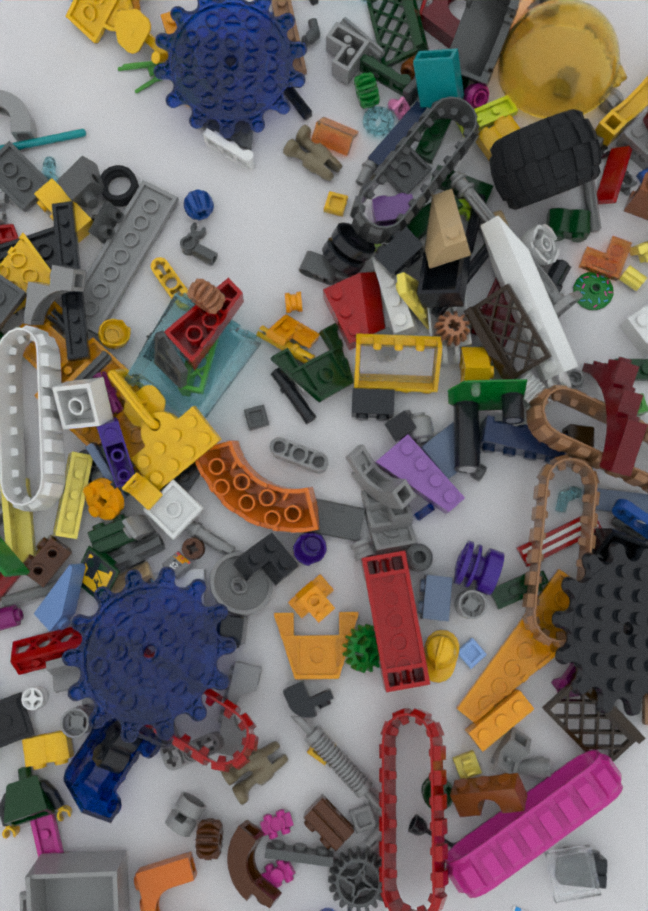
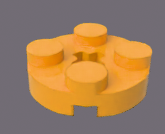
M106 478L95 479L84 487L83 492L91 516L99 517L103 520H112L124 509V498L119 488L114 489L110 485L112 482Z

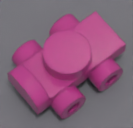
M280 809L275 812L276 815L273 817L271 813L264 815V820L260 821L262 831L265 833L264 836L269 835V839H274L278 837L277 831L281 830L282 835L290 833V827L294 826L290 811L285 813L284 809Z
M276 860L278 865L276 867L272 863L267 864L264 867L266 872L262 873V876L276 888L282 885L283 880L286 883L291 882L296 872L290 861Z

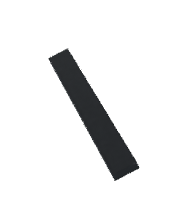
M72 201L52 204L58 265L81 269L74 203ZM80 291L65 293L61 295L67 359L70 362L91 359L84 293Z

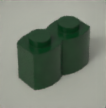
M550 208L547 213L546 225L556 234L558 240L555 241L569 239L572 242L579 243L586 240L590 235L591 211Z

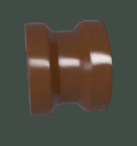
M189 538L182 544V553L189 559H200L205 553V545L197 538Z

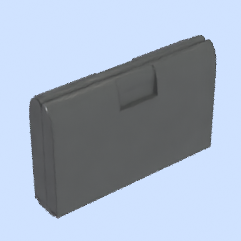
M316 499L319 530H314L313 532L359 541L365 508Z

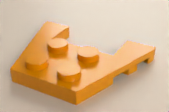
M339 612V635H294V613H274V618L295 679H339L345 661V656L342 653L347 651V648L342 645L348 643L345 636L352 635L351 629L355 628L359 615L358 612Z

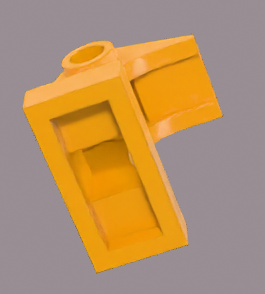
M319 574L313 581L311 580L295 594L288 603L301 619L310 613L319 623L335 609L326 598L334 589Z

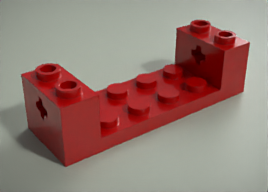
M399 551L361 558L385 692L430 685L406 552Z

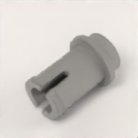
M366 160L362 163L363 168L355 181L360 187L367 180H370L375 172L377 165L373 161Z

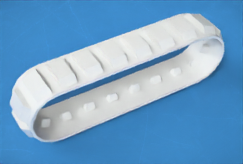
M25 325L23 328L16 327L8 331L0 341V484L3 495L7 501L12 503L14 508L22 511L37 512L45 511L54 506L61 498L65 488L64 433L52 387L62 384L61 357L55 338L50 337L46 331ZM32 341L35 342L37 355L41 466L40 488L33 498L29 497L26 488L22 382L23 353Z

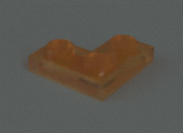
M612 236L605 253L587 246L578 267L617 281L621 275L632 242Z

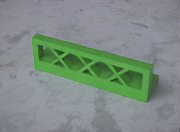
M219 338L208 351V357L207 355L205 356L207 361L203 367L199 369L197 367L194 370L185 360L184 365L188 370L187 385L182 388L178 387L181 395L190 397L191 392L204 394ZM199 375L201 379L200 386L193 387L195 377Z

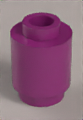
M14 604L0 608V631L21 624L24 615L20 607L18 608Z

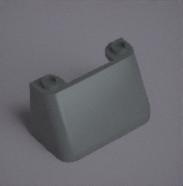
M465 0L466 8L451 47H449V49L458 48L461 76L463 78L488 86L517 14L520 0Z

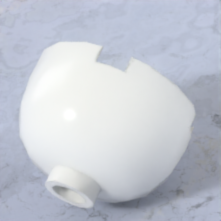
M539 224L531 227L524 233L521 241L529 249L532 258L541 267L556 262L560 250L559 246L556 247L554 242L558 239L548 225Z

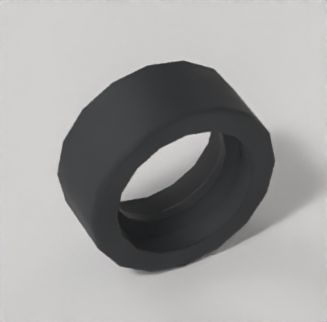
M114 165L108 167L101 174L104 185L102 195L106 201H109L114 206H127L139 187L138 180L131 169L123 165ZM126 177L130 180L131 186L124 194L112 195L108 191V185L113 179Z

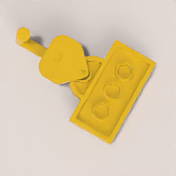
M73 0L65 17L94 43H99L107 29L109 31H116L118 43L131 54L138 53L145 42L154 50L151 55V60L154 64L170 62L174 59V55L150 33L151 23L140 10L133 9L131 0Z
M128 369L110 370L108 372L109 379L127 400L124 404L125 415L134 426L141 427V438L145 447L130 460L159 491L222 440L196 406H192L178 418L173 413L165 411L166 399L155 386L146 385L135 393L126 382L130 378V371Z

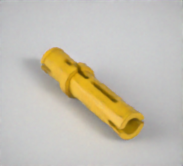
M262 325L259 329L267 334L268 328ZM257 332L256 336L272 344L281 351L288 348L293 357L303 364L309 361L305 359L306 357L311 360L315 358L314 354L312 355L300 348V345L297 343L293 344L289 341L283 347L280 344L274 343L263 333Z

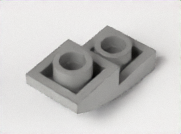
M145 515L131 516L122 521L125 526L123 531L130 539L133 537L139 541L144 536L156 533V530Z

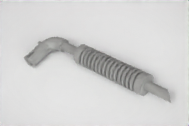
M290 716L307 734L304 740L308 745L314 748V751H317V754L323 758V761H326V764L335 771L336 775L347 784L358 798L364 795L377 809V814L382 816L379 798L370 789L372 782L366 778L363 772L354 765L347 755H344L343 751L341 752V749L335 745V742H332V739L323 732L319 725L313 728L304 717ZM379 822L374 831L364 839V842L373 852L379 846V841L382 840Z

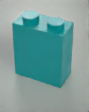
M458 48L418 51L413 60L420 107L431 108L433 102L450 96L462 99L464 92Z

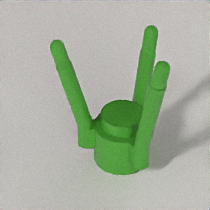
M152 61L128 63L118 67V71L147 68L150 77L154 76L153 79L137 88L135 93H139L152 84L162 81L161 76L166 75L163 63L154 64Z

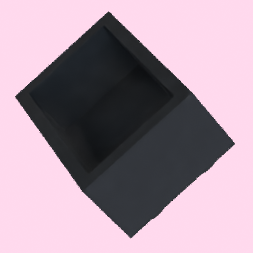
M424 247L417 295L423 308L464 307L471 255L430 269Z

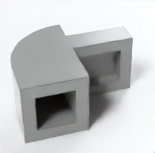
M512 727L503 737L492 756L491 763L494 764L492 771L497 775L518 773L519 764L529 754L532 739Z

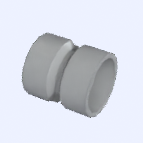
M466 590L457 595L454 607L460 616L468 619H477L485 613L487 601L482 593L476 590Z
M79 705L69 709L63 714L60 721L63 734L70 738H78L90 732L96 726L97 714L89 705Z
M182 792L175 803L176 809L171 810L165 824L175 833L184 837H190L197 825L195 820L201 818L206 805L194 795Z

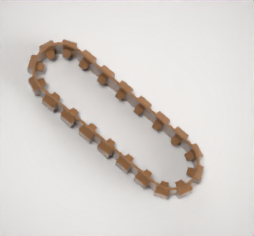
M553 385L548 389L545 388L530 400V407L526 411V420L529 430L539 442L547 444L549 448L558 452L567 453L571 458L579 457L589 462V466L604 470L606 474L615 478L619 477L624 482L634 487H641L643 491L648 493L647 472L633 467L629 477L599 467L603 454L602 451L560 433L550 425L545 414V406L549 403L548 399H551L607 424L605 402L591 398L587 394L577 389L568 388L565 385ZM639 419V422L647 424L643 422V420ZM647 426L645 435H644L643 440H642L643 442H645V443H647V444H648V426Z
M568 454L550 460V464L544 465L536 477L539 480L538 485L534 486L533 499L536 500V506L532 507L531 514L534 528L530 529L529 542L532 543V549L528 550L527 564H530V569L525 573L524 585L528 586L527 594H523L522 607H525V616L522 618L526 630L534 633L533 639L543 645L549 646L553 643L555 647H561L565 644L566 633L564 634L563 631L556 632V638H550V631L545 628L541 631L538 625L540 624V619L536 617V607L539 606L540 599L537 598L538 587L542 582L540 567L541 562L544 561L542 546L543 540H546L544 526L545 518H548V511H546L547 497H550L551 491L548 489L549 480H552L555 476L552 470L555 467L559 471L566 470V467L572 468L571 471L580 474L582 484L584 485L585 491L584 495H582L583 513L580 516V523H582L581 535L578 538L579 556L578 560H576L577 581L583 579L585 574L582 556L587 552L592 553V550L595 549L596 536L593 535L594 528L597 527L598 514L595 513V509L599 505L600 492L597 491V484L600 482L596 470L593 471L588 461L579 457L570 458Z

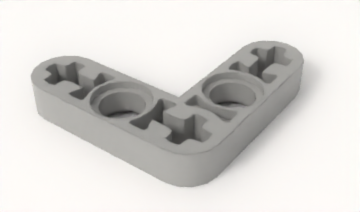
M161 705L151 709L155 713L153 720L161 725L168 721L173 725L171 732L179 736L172 713L167 706ZM162 713L163 717L161 719H158L157 715ZM153 732L163 762L169 770H177L196 762L191 757L190 752H183L176 746L175 749L168 751V748L174 746L172 744L174 738H172L169 744L164 741V738ZM211 732L190 741L189 744L195 745L200 750L204 746L203 744L215 740L216 744L208 747L210 749L208 756L223 748L224 739L218 732ZM177 756L178 760L173 762L172 758Z

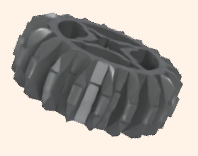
M359 846L356 848L357 853H353L352 849L348 848V856L340 852L341 861L335 858L333 863L336 867L329 868V872L332 874L328 876V882L331 883L329 891L334 893V901L340 900L339 906L341 908L348 904L347 911H352L353 907H356V911H361L362 907H365V911H370V904L374 908L378 907L376 899L383 902L380 894L382 892V883L379 882V866L382 865V859L377 860L378 855L376 852L369 856V848H366L364 853H361ZM353 863H359L355 869L344 870ZM367 865L375 871L377 882L373 881L372 877L366 875ZM362 872L363 882L360 881L355 887V878L357 879V876H360ZM340 878L345 879V882L351 885V894H348L342 888ZM364 890L371 891L367 895L358 897Z

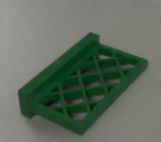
M366 0L376 42L380 47L385 48V55L381 59L383 65L392 67L416 55L418 51L429 50L417 0H402V3H400L401 0H383L379 10L374 9L372 4L378 0ZM387 3L394 4L389 14L383 12ZM398 6L404 8L400 18L394 16ZM381 16L387 17L383 27L377 24ZM391 20L398 21L394 31L387 29ZM402 24L408 25L405 35L398 33ZM385 32L391 34L387 44L382 43ZM396 37L402 39L398 48L392 47ZM406 42H412L413 48L406 52L403 51ZM389 50L395 51L394 57L387 61L386 56Z

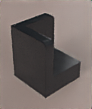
M404 410L384 424L395 442L400 441L416 429V425L409 416L412 414L410 410Z

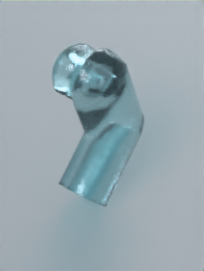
M46 157L42 166V174L48 180L53 178L57 183L59 177L55 174L56 161L53 157Z
M570 486L560 491L555 511L566 513L568 502L580 498L582 490L579 487Z

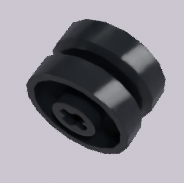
M339 223L334 229L332 237L328 238L324 244L322 252L326 260L334 268L347 275H356L364 267L365 261H368L373 255L375 246L374 243L367 242L360 235H357L351 224Z

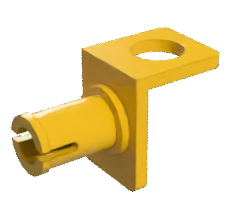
M137 472L122 487L125 492L130 493L147 510H150L163 496L153 484Z

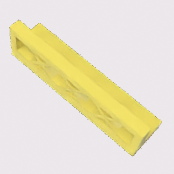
M73 451L68 454L65 469V488L59 499L53 536L71 539L78 538L85 502L83 489L88 485L93 461L92 457L88 454Z
M26 478L27 493L31 497L30 479ZM1 489L5 543L23 562L29 554L34 555L36 552L33 512L14 508L12 503L7 501Z

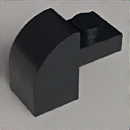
M304 680L283 689L290 709L295 714L305 718L317 716L315 707L318 706L319 709L331 704L330 700L334 699L331 688L310 697Z

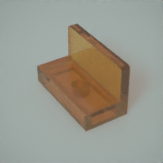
M322 117L316 122L311 140L347 156L353 140L358 136L359 131Z

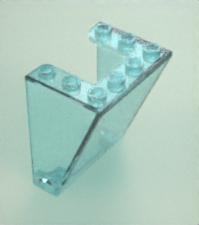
M184 292L183 295L175 293L125 377V381L131 386L136 384L140 388L146 385L155 386L166 399V404L179 412L180 416L192 406H196L206 419L258 349L261 342L256 340L257 335L249 330L241 329V325L231 319L219 337L204 394L191 392L190 397L181 395L178 386L154 364L155 333L161 330L165 331L196 305L189 299L187 293ZM177 352L182 362L185 364V359ZM205 357L199 364L198 369L206 365L207 360ZM199 375L195 377L193 387L200 386L201 379Z

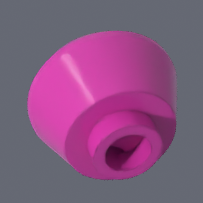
M480 83L470 84L465 89L463 98L474 109L487 104L489 89Z

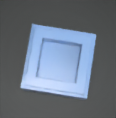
M470 638L459 648V657L470 669L487 655L473 638Z

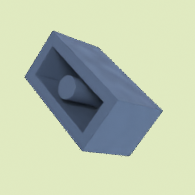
M424 575V579L420 580L419 592H423L422 601H418L417 613L421 614L420 618L449 622L452 577Z

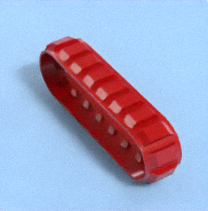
M115 635L113 638L108 639L105 637L94 645L90 654H87L84 668H86L88 674L86 680L93 690L100 691L99 695L115 705L118 703L117 707L133 717L136 715L135 720L151 729L155 726L153 732L168 741L174 738L172 744L181 751L189 753L192 750L191 757L202 765L207 766L211 762V769L229 773L230 767L240 770L249 763V756L252 751H257L259 737L253 731L257 726L249 714L244 713L240 715L241 708L228 699L222 703L223 696L208 687L203 691L205 687L203 683L191 675L186 678V672L173 664L169 665L166 659L155 652L151 654L152 651L138 641L133 642L128 636ZM127 647L134 649L133 657L139 660L141 657L146 656L153 661L150 668L155 671L163 667L170 672L168 679L173 683L180 678L189 684L186 691L193 695L198 690L206 695L205 704L211 707L217 702L225 707L223 714L225 717L230 719L234 714L242 720L238 727L241 731L246 729V737L242 738L241 745H244L242 752L236 751L232 754L234 759L226 762V756L219 755L216 762L208 756L210 749L203 746L198 750L189 744L191 740L189 735L185 733L180 738L171 732L173 726L167 721L161 725L153 720L155 713L150 709L143 713L135 708L137 701L132 697L127 701L123 700L117 695L119 691L117 687L113 685L108 689L103 684L106 679L101 674V668L105 657L116 649L124 652Z
M403 708L392 713L393 718L385 721L380 733L382 735V744H379V758L382 759V767L379 768V782L382 783V791L379 792V807H382V816H379V831L382 832V840L379 841V856L382 857V865L379 866V882L382 883V892L380 894L385 908H388L389 911H441L448 896L445 893V886L449 884L448 868H445V860L448 859V843L444 842V835L448 833L447 818H444V809H447V794L444 793L443 785L447 784L446 769H443V760H446V745H443L442 740L444 732L440 722H435L432 719L431 713L420 708H414L413 711L410 708ZM409 717H415V723L420 726L424 724L427 729L425 730L426 734L430 738L429 756L431 773H429V780L431 781V797H429V805H431L430 830H432V847H430V855L432 856V873H430L432 893H430L428 901L431 903L428 910L424 905L418 906L417 910L411 909L410 905L402 901L396 883V736H398V728L401 723L402 725L410 723Z

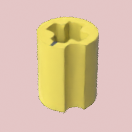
M631 265L628 266L619 278L620 281L635 292L647 279L645 275Z

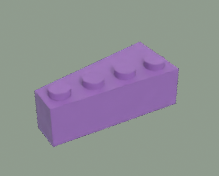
M408 434L376 461L377 466L388 473L389 476L397 479H406L413 492L444 514L449 513L465 499Z

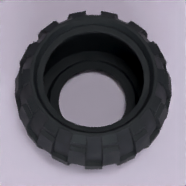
M576 109L552 115L518 129L494 142L490 148L492 155L489 159L490 171L495 188L502 200L507 201L508 207L514 210L597 179L601 173L599 164L602 163L601 148L596 131L589 119H584L583 112Z

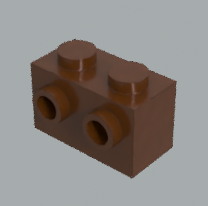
M51 534L48 538L43 537L37 544L36 548L38 550L34 555L29 554L22 562L30 571L26 576L42 587L48 583L72 554L69 547Z

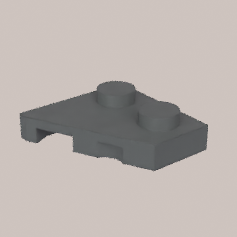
M161 330L155 333L154 364L179 388L186 386L188 375L186 366L164 331Z

